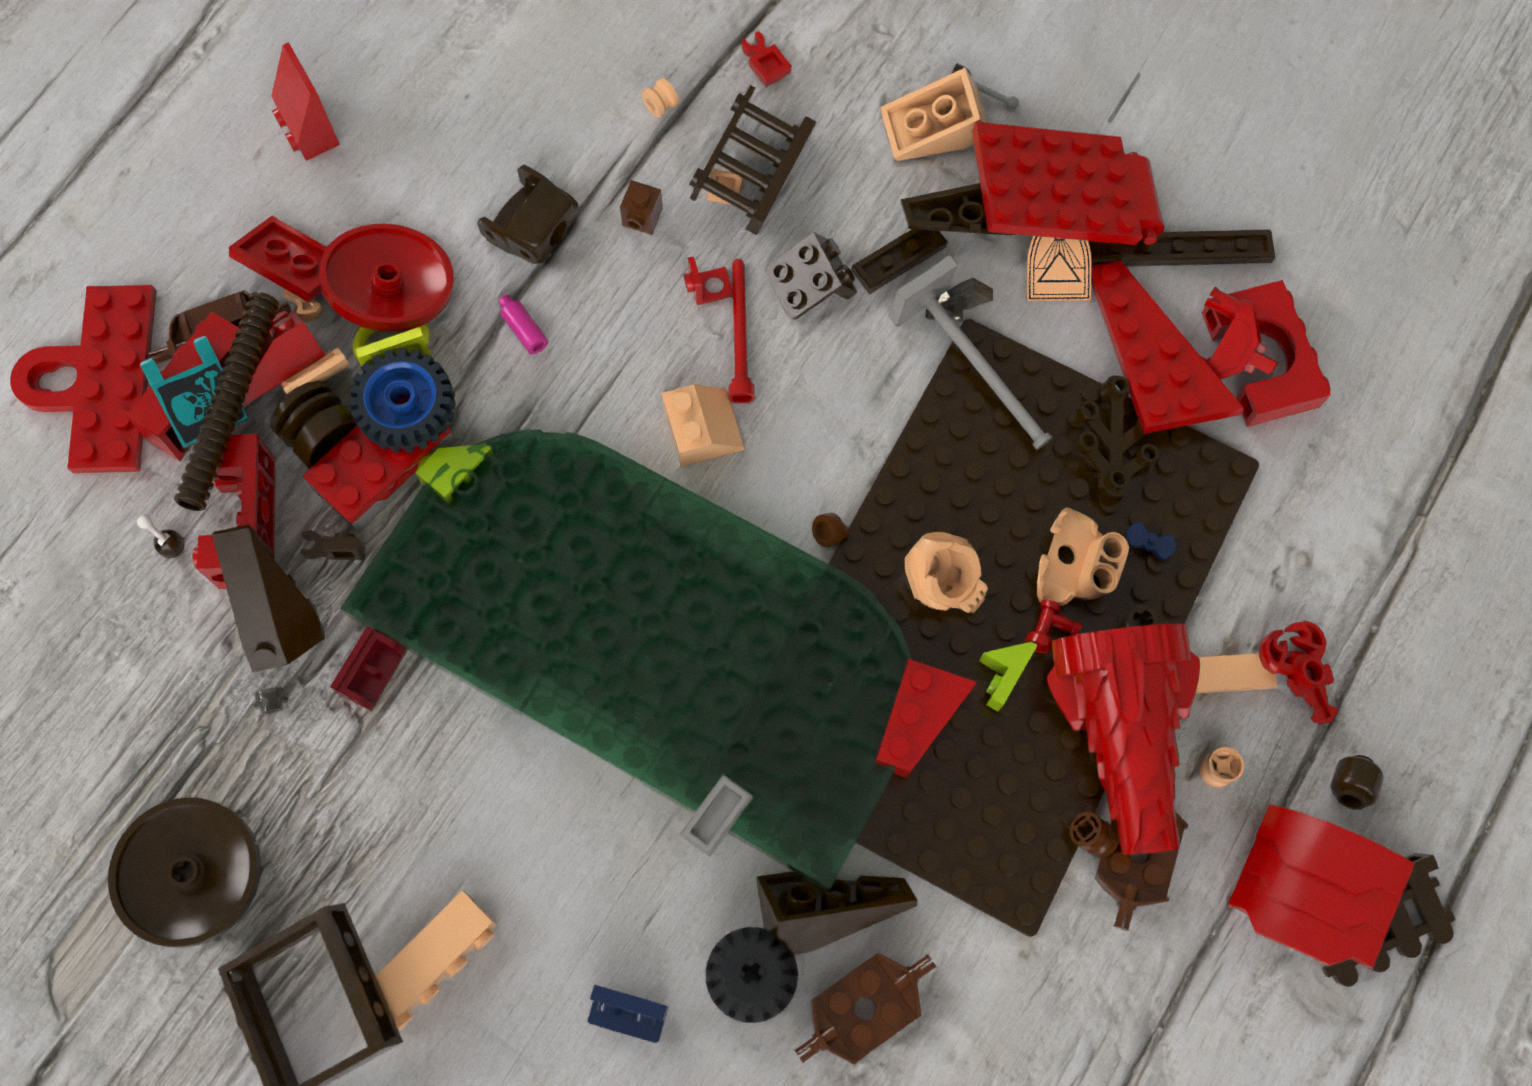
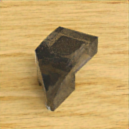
M973 277L952 287L939 296L937 300L948 314L954 318V321H963V310L993 301V289ZM926 308L925 318L935 320V317Z

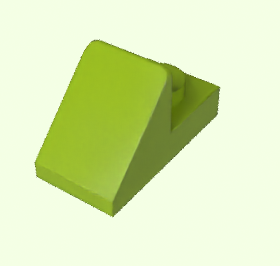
M1028 642L983 653L979 662L1003 675L1001 677L996 674L988 686L986 692L991 697L986 705L996 711L1002 708L1038 645Z

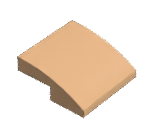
M336 348L323 358L283 381L280 385L288 396L295 389L306 383L314 381L325 382L350 366L339 348Z

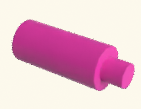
M509 295L502 296L498 301L502 307L500 315L530 355L541 352L548 345L549 340L519 300L513 301Z

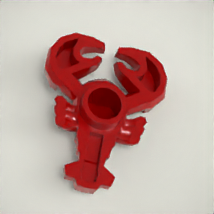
M1309 621L1292 623L1284 629V632L1282 629L1271 631L1262 639L1259 645V658L1262 666L1271 674L1279 673L1288 678L1287 686L1295 697H1303L1305 702L1314 709L1311 716L1314 723L1320 725L1333 721L1338 711L1337 707L1329 705L1324 685L1332 684L1334 677L1330 669L1331 666L1329 664L1323 666L1320 662L1325 654L1327 644L1323 631L1316 624ZM1284 632L1298 633L1300 637L1292 636L1289 640L1305 653L1288 651L1287 640L1279 641V644H1277L1278 638Z

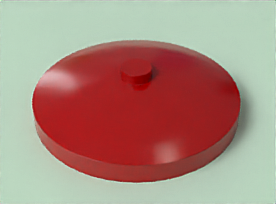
M368 224L348 230L328 245L320 261V287L328 304L346 320L372 330L403 331L422 326L436 318L445 309L453 290V267L445 251L427 235L401 225Z

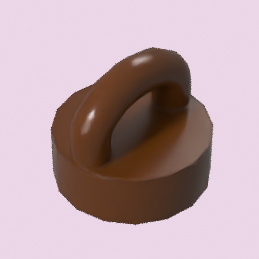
M832 512L818 515L812 523L813 536L816 542L823 547L838 545L842 542L843 538L848 537L850 534L849 528L842 522L841 518Z

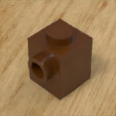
M631 180L620 205L622 226L652 235L663 210L661 189Z

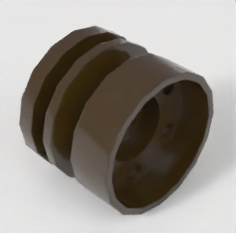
M320 381L306 383L285 397L275 409L270 422V428L282 439L287 447L293 448L295 455L308 469L313 467L357 426L349 407L342 405L339 397L331 391L325 382Z

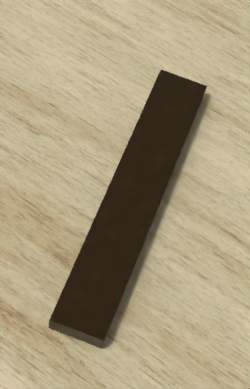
M1271 229L1162 232L1157 237V241L1151 245L1144 243L1143 236L1136 245L1088 241L1091 252V266L1120 260L1125 266L1272 263L1275 259Z

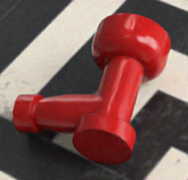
M1042 600L1039 607L1042 612L1036 630L1026 635L1024 643L1033 642L1038 645L1035 652L1048 654L1052 649L1051 642L1053 640L1049 636L1052 626L1068 631L1072 635H1078L1082 624L1077 621L1073 622L1067 617L1060 615L1062 607L1059 603L1052 600Z

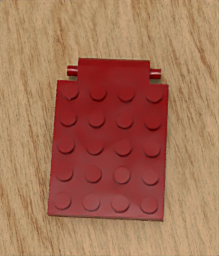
M975 122L972 135L988 232L1136 245L1143 236L1144 243L1151 245L1157 241V237L1164 231V223L1150 161L1147 157L1138 155L1137 152L1125 154L1121 137Z

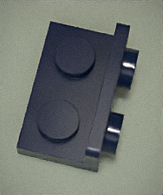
M594 984L590 1000H593L587 1020L589 1024L649 1042H659L669 1008L667 1005Z

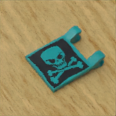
M205 336L194 340L195 349L203 364L166 380L163 379L153 359H147L140 363L183 449L197 443V435L201 434L200 427L202 424H205L203 421L204 416L208 414L207 408L211 405L210 400L215 395V387L219 385L217 382L219 377L222 376V367ZM243 407L241 412L237 413L239 418L234 424L236 426L249 420Z

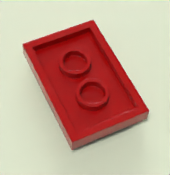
M270 216L229 246L230 258L309 303L322 293L319 268L321 257L327 247L274 216Z

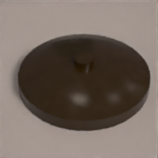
M193 797L163 802L140 815L119 839L113 851L108 870V890L111 903L122 923L132 933L147 942L173 948L193 947L210 942L231 929L243 917L251 905L257 892L261 875L259 847L253 832L246 822L234 811L217 802Z

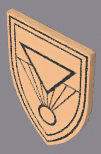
M1032 236L1027 253L1026 301H1090L1091 252L1089 242L1085 240Z

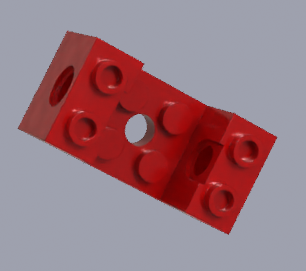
M257 433L232 435L231 440L227 442L229 445L227 451L223 452L225 457L223 461H219L221 468L215 471L218 474L217 479L212 482H215L216 488L221 493L237 492L241 500V512H237L236 515L237 527L249 524L275 556L276 457ZM212 535L198 536V548L193 550L194 567L218 589H227Z

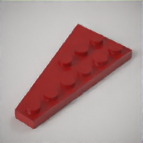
M1121 260L1091 266V284L1123 376L1129 381L1130 396L1144 434L1242 414L1243 406Z

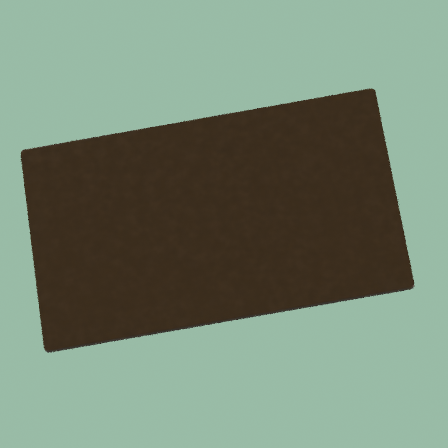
M966 319L963 321L960 329L1043 432H1049L1053 438L1042 448L1036 450L1032 445L1034 443L1032 438L955 342L952 341L849 526V536L843 538L719 760V767L728 774L1025 936L1032 937L1037 934L1078 848L1071 840L1069 834L1071 823L1077 815L1083 812L1094 813L1105 789L1099 780L1096 754L1089 752L1086 729L1072 731L1069 722L1062 714L1049 688L1047 676L1054 667L1052 649L1048 654L1034 651L1005 704L999 711L986 705L991 697L986 690L996 674L1001 677L1003 675L982 664L979 660L985 652L1024 644L1026 635L1036 630L1042 612L1039 608L1041 602L1037 597L1039 562L1043 554L1048 555L1054 533L1050 529L1065 507H1069L1092 518L1097 523L1098 531L1102 535L1116 532L1125 538L1126 531L1131 525L1142 522L1149 533H1155L1158 537L1173 535L1176 542L1175 553L1165 561H1159L1152 552L1143 548H1129L1119 583L1114 591L1093 600L1073 598L1068 604L1061 606L1060 615L1067 617L1073 622L1077 621L1082 624L1079 634L1125 628V616L1137 605H1147L1154 609L1158 615V625L1184 624L1259 468V462L1189 426L1157 431L1150 435H1144L1123 452L1122 466L1136 457L1137 449L1147 443L1153 444L1158 449V460L1149 466H1143L1130 477L1131 487L1127 494L1119 498L1107 497L1098 488L1097 481L1100 473L1085 454L1080 453L1075 447V439L1086 431L1092 432L1076 416V408L1084 401L1091 400L1098 405V417L1109 430V404L1100 395L1102 383L974 320ZM1130 397L1124 399L1123 435L1136 425L1138 419ZM1084 408L1085 413L1091 416L1090 411ZM1083 438L1084 444L1090 447L1089 441ZM1098 440L1097 449L1108 461V451ZM1144 451L1145 456L1150 459L1149 453ZM1113 477L1114 482L1118 484L1116 478ZM945 532L968 539L967 541L976 551L981 563V576L979 579L987 585L988 590L984 597V602L975 613H968L958 608H949L947 611L936 610L925 606L924 603L914 598L905 572L904 559L924 534ZM1104 545V552L1110 557V550ZM1067 546L1059 548L1058 557L1061 562L1071 564L1074 560L1073 551ZM1094 575V576H1093L1094 583L1096 584L1097 587L1100 588V581H1099V579ZM1140 615L1138 618L1133 617V620H1137L1135 626L1149 625L1145 624L1147 618L1144 615ZM1052 626L1049 636L1052 640L1072 636V634ZM909 659L976 681L977 683L907 778L873 767L903 672Z

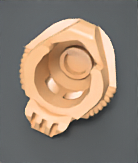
M945 532L926 533L919 539L904 559L905 572L915 599L917 598L925 606L936 610L947 611L949 608H958L968 613H975L984 602L988 588L979 579L981 576L980 559L972 545L967 541L968 539Z

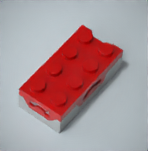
M402 397L396 404H405L410 397ZM357 425L302 477L318 496L359 533L418 478L415 472L418 470L420 461L425 456L433 454L438 448L451 447L456 441L450 428H448L445 434L442 432L438 434L440 439L435 443L431 440L426 442L428 447L422 450L419 446H415L414 452L407 453L404 449H401L400 453L392 452L389 447L385 450L376 443L373 444Z

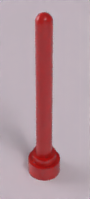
M735 259L732 263L735 377L732 379V383L729 384L728 390L731 402L745 404L755 399V385L748 377L745 264L743 260Z

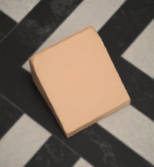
M713 168L710 176L711 179L741 194L744 178L731 171ZM708 192V201L730 204Z

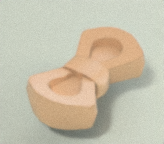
M286 289L284 290L285 299L296 303L298 308L296 314L302 321L309 322L320 317L323 312V307L320 303L314 300L308 303Z

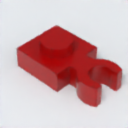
M759 31L755 32L756 45L748 44L746 39L742 40V51L746 56L750 57L749 66L765 87L791 73V64L775 44L768 48L765 46V38Z

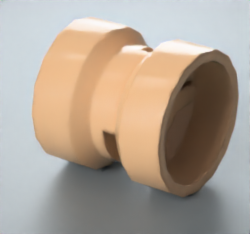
M1218 748L1205 756L1200 762V776L1211 787H1225L1241 777L1244 772L1243 758L1233 748Z

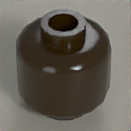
M1355 755L1345 757L1339 760L1330 784L1331 792L1344 807L1361 810L1375 804L1384 779L1383 772L1367 756Z

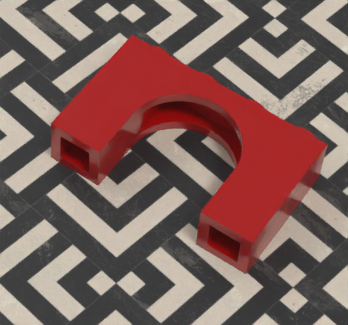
M1283 280L1229 293L1228 295L1240 301L1242 299H1249L1254 302L1260 333L1270 337L1280 346L1286 360L1284 374L1247 384L1236 396V399L1244 408L1242 416L1246 426L1249 427L1320 408L1331 396L1330 383L1321 372L1318 365L1317 352L1310 346L1306 336L1305 324L1298 317L1294 308L1293 295L1286 289ZM1214 297L1211 298V299H1213V300H1215V301L1221 303L1220 300H1218V299H1216V298H1214ZM1204 307L1201 314L1212 341L1223 338L1231 324L1230 318L1209 307Z

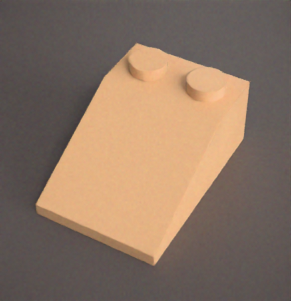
M966 68L960 69L880 107L896 161L966 149L974 145L972 129L975 122L988 123L978 87Z

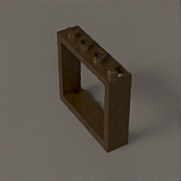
M345 903L323 906L218 968L225 987L223 990L230 999L236 1015V1023L243 1032L249 1048L251 1061L256 1065L263 1086H326L403 1043ZM320 931L367 1047L299 1085L253 969Z

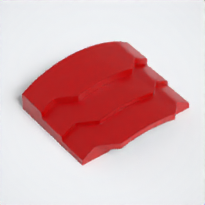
M1269 805L1228 906L1246 913L1256 934L1294 949L1327 966L1350 959L1373 969L1413 871L1414 863L1394 851L1345 828L1301 812Z

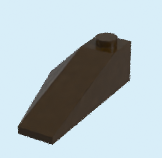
M980 183L901 199V206L908 229L1016 235L988 232Z
M249 524L213 532L212 537L241 644L252 673L288 665L325 639V633L316 606L298 590L295 580L290 574L286 575L274 560V554Z
M790 871L757 876L756 880L764 929L771 931L775 935L774 942L776 945L783 942L791 949L785 953L786 955L792 952L794 955L812 952L914 908L918 903L905 878L862 875L857 881L837 879V874L825 873V879L803 878V872Z

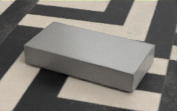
M723 775L679 835L710 858L751 802L753 796Z

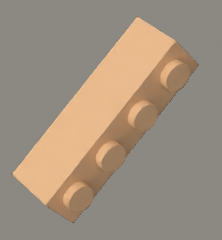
M461 891L376 975L399 1032L412 1020L413 1017L410 1012L420 1002L423 1005L429 1003L440 991L437 985L447 975L451 978L457 975L468 963L465 957L475 947L481 950L495 935L492 930L497 926V923L464 891Z

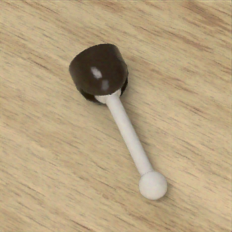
M141 515L137 519V525L140 528L148 529L155 536L153 539L154 548L161 556L175 558L182 553L185 542L179 533L171 529L158 530L152 524V519L148 515Z

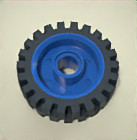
M399 348L398 354H394L392 349L384 351L386 357L381 359L378 354L372 357L373 364L370 366L366 362L361 367L362 375L356 373L353 378L355 385H351L349 391L352 397L349 398L352 415L363 434L380 448L387 450L389 447L392 452L400 453L401 449H404L407 453L414 452L415 446H419L422 450L428 447L426 442L429 440L433 443L439 440L438 434L440 432L445 434L449 428L447 422H452L454 418L453 409L456 408L452 384L442 366L435 362L428 354L423 356L420 351L414 349L410 354L406 348ZM410 397L405 404H396L400 398Z

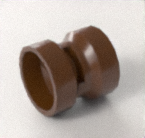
M1083 812L1077 815L1071 823L1069 833L1071 840L1091 855L1104 858L1116 850L1119 843L1117 829L1095 813Z

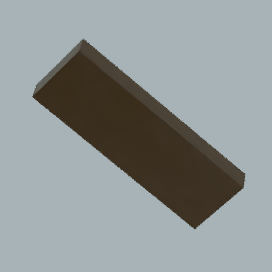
M911 229L853 264L851 271L866 291L871 294L945 249L948 241L940 231Z

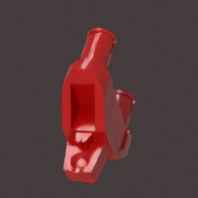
M1214 287L1209 295L1220 300L1221 303L1207 298L1204 306L1230 318L1231 324L1213 356L1208 359L1202 357V359L1220 380L1243 371L1252 374L1255 367L1271 375L1279 362L1264 355L1267 347L1261 344L1262 338L1254 302L1249 299H1242L1240 301Z

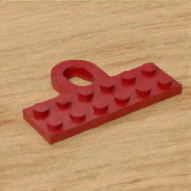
M153 285L87 286L81 344L79 346H44L35 348L25 353L12 369L10 376L11 389L17 399L26 407L38 412L73 411L67 469L72 473L140 472L143 435L130 422L126 414L130 411L132 403L148 389V380L140 363L150 359L149 352L152 345L156 289ZM61 367H74L77 371L76 381L66 390L51 391L39 386L40 378L44 374L53 373Z

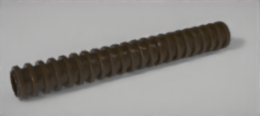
M253 292L249 296L250 302L246 304V311L242 315L243 320L240 321L239 329L235 334L236 339H233L231 344L233 348H230L228 352L229 357L225 360V367L221 371L222 376L219 377L217 382L219 385L215 387V395L212 396L210 400L211 405L207 408L208 414L204 416L203 421L205 424L201 425V434L197 435V444H194L192 448L194 453L189 456L188 460L191 463L186 464L185 470L187 473L182 475L181 480L184 483L179 484L177 490L180 493L174 496V501L183 508L192 511L206 509L207 504L205 501L209 500L211 495L208 491L213 489L214 483L212 481L216 480L218 476L215 471L221 468L219 461H223L225 457L223 452L227 451L229 446L227 442L232 438L230 432H233L236 427L234 423L239 418L237 413H240L242 410L241 404L246 399L244 394H247L249 391L248 385L252 383V375L256 372L255 366L259 364V357L263 353L262 348L266 345V338L270 334L269 329L273 325L272 320L276 317L275 311H278L280 306L279 302L269 294Z

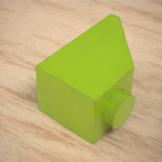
M487 444L438 448L433 454L425 456L420 461L418 470L415 473L423 486L451 508L496 461L491 447Z

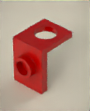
M694 256L687 258L688 273L683 274L687 292H693L696 305L733 297V290L726 267L699 273ZM710 278H718L723 282L724 286L721 291L712 293L705 288V283Z

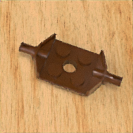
M242 290L174 315L170 322L169 340L166 341L167 346L152 352L150 351V358L155 361L156 365L172 359L175 351L180 346L185 345L194 334L196 326L202 320H205L211 312L216 313L238 327L240 321L243 320L242 315L246 311V304L250 302V293ZM289 303L281 304L278 311H275L276 315L283 311H286L288 314L292 312Z
M1175 812L1179 843L1181 844L1183 832L1189 825ZM1111 820L1110 824L1114 828H1116L1118 832L1117 820ZM1119 840L1116 850L1111 855L1100 858L1095 880L1108 895L1117 901L1116 905L1119 906L1115 924L1113 925L1115 928L1129 931L1133 911L1136 910V907L1150 906L1169 901L1167 893L1179 849L1148 853L1144 863H1137L1130 855L1122 854Z
M877 953L812 999L811 1010L814 1034L811 1035V1039L797 1049H794L796 1054L800 1055L809 1047L811 1048L799 1057L804 1064L805 1061L820 1050H827L855 1065L859 1060L914 1020L920 1018L922 1015L917 983L920 978L937 968L935 963L931 962L922 970L920 969L932 960L931 957L926 954L925 957L911 967H905ZM860 998H868L875 1005V1013L868 1020H862L855 1014L854 1006Z

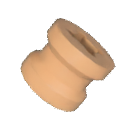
M665 78L657 80L653 88H646L641 92L643 102L656 118L662 117L667 108H674L680 103L676 90Z

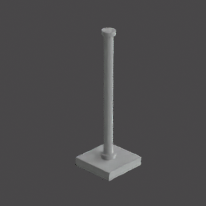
M948 256L897 290L889 318L897 327L927 307L1034 441L1032 445L1038 450L1053 437L1049 432H1043L937 300L948 292L957 268L956 263Z

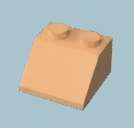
M693 384L662 392L663 409L681 467L745 450L726 389Z

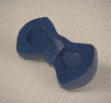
M1142 522L1131 525L1126 531L1125 539L1128 542L1129 548H1143L1152 552L1159 561H1165L1175 553L1176 542L1173 535L1158 537L1155 533H1149Z

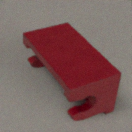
M367 626L330 687L338 695L372 711L407 650L399 646L398 642Z

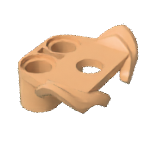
M1065 507L1050 529L1054 533L1048 555L1043 554L1040 558L1037 579V597L1039 601L1052 600L1061 606L1068 604L1073 598L1093 600L1114 591L1119 583L1129 550L1128 542L1124 536L1116 532L1102 535L1098 531L1097 523L1092 518L1069 507ZM1104 545L1110 550V557L1104 552ZM1061 546H1067L1073 551L1074 560L1071 564H1064L1059 559L1058 550ZM1094 575H1095V576L1099 579V581H1100V588L1097 587L1096 584L1094 583V580H1093V576H1094Z

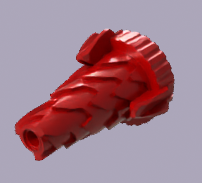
M1186 624L1126 627L1083 633L1053 640L1051 643L1054 667L1047 676L1048 685L1062 714L1069 722L1072 731L1085 729L1087 731L1089 752L1096 754L1099 780L1107 792L1110 819L1117 820L1122 854H1147L1180 849L1174 808L1175 767L1180 765L1175 729L1181 728L1180 719L1189 718L1199 682L1201 666L1200 659L1190 651Z

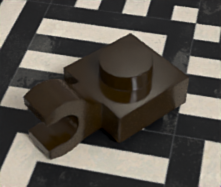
M312 530L302 532V537L305 540L315 541L313 548L301 549L300 553L307 559L329 557L330 560H365L366 547L352 533L339 532L335 533V537L323 536L322 538L317 532Z

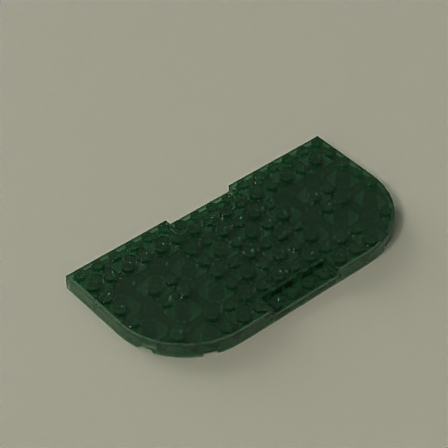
M542 429L521 430L501 434L467 448L469 454L476 452L482 455L484 460L473 471L461 469L453 475L451 479V486L454 490L451 494L453 499L449 503L437 495L431 487L436 478H439L451 468L447 463L440 467L430 483L426 482L340 609L355 621L391 638L404 649L516 713L525 715L637 779L642 785L695 814L720 778L725 775L753 796V799L729 830L728 834L830 891L897 767L889 764L887 768L875 764V760L888 725L908 660H912V657L897 622L893 617L891 618L886 609L877 601V597L860 582L837 568L606 445L581 435L569 432L565 434L543 432ZM489 446L494 455L491 457L480 451V449ZM467 472L471 480L468 483L463 481L456 488L455 478L460 473Z

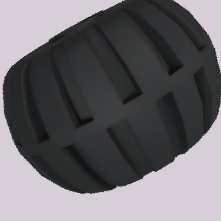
M760 927L737 929L725 935L710 953L705 971L709 995L718 1009L734 1020L745 1023H758L774 1018L788 1006L795 994L798 982V966L793 952L785 954L791 949L783 942L776 945L774 942L776 937L771 931ZM755 964L760 967L758 974L762 979L758 983L754 980L750 981L749 984L743 981L745 978V973L742 971L743 967L747 965L752 968Z

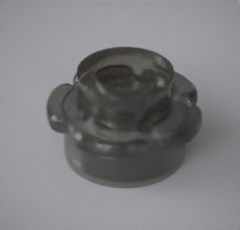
M282 687L269 688L255 693L256 703L253 704V707L256 709L260 708L262 714L276 713L284 710L283 704L287 703L289 698L285 697Z

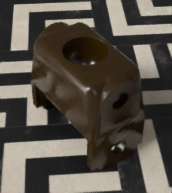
M524 164L517 170L519 180L524 187L508 200L494 221L481 217L477 221V225L481 235L491 244L509 254L536 264L546 260L574 223L575 212L579 205L570 194L558 188L541 173Z

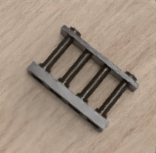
M750 85L745 95L741 93L737 95L730 109L735 114L704 170L697 168L689 185L694 187L690 199L696 201L703 188L746 212L745 216L751 219L746 230L757 235L810 136L816 121L805 116L800 127L796 124L793 126L750 103L756 89ZM743 113L786 137L785 141L790 143L788 150L781 149L778 151L737 128L736 126ZM731 138L772 161V166L778 168L774 176L770 174L765 176L724 153L723 150L729 139ZM715 164L721 165L760 187L759 191L764 193L761 201L759 202L756 199L751 201L711 179L709 175Z

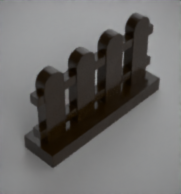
M1414 853L1405 857L1414 863L1413 871L1388 931L1391 937L1384 940L1374 967L1370 970L1375 972L1386 971L1390 966V958L1387 951L1394 948L1404 957L1415 958L1419 956L1422 951L1419 937L1428 934L1433 942L1441 944L1449 943L1452 940L1453 929L1450 923L1456 921L1452 912L1444 911L1435 890L1436 887L1440 886L1437 877H1429L1428 873L1439 869L1432 854ZM1411 898L1422 923L1413 926L1403 903ZM1349 959L1334 965L1324 966L1322 970L1325 977L1332 976L1337 984L1351 987L1358 981V972L1355 966L1359 963Z

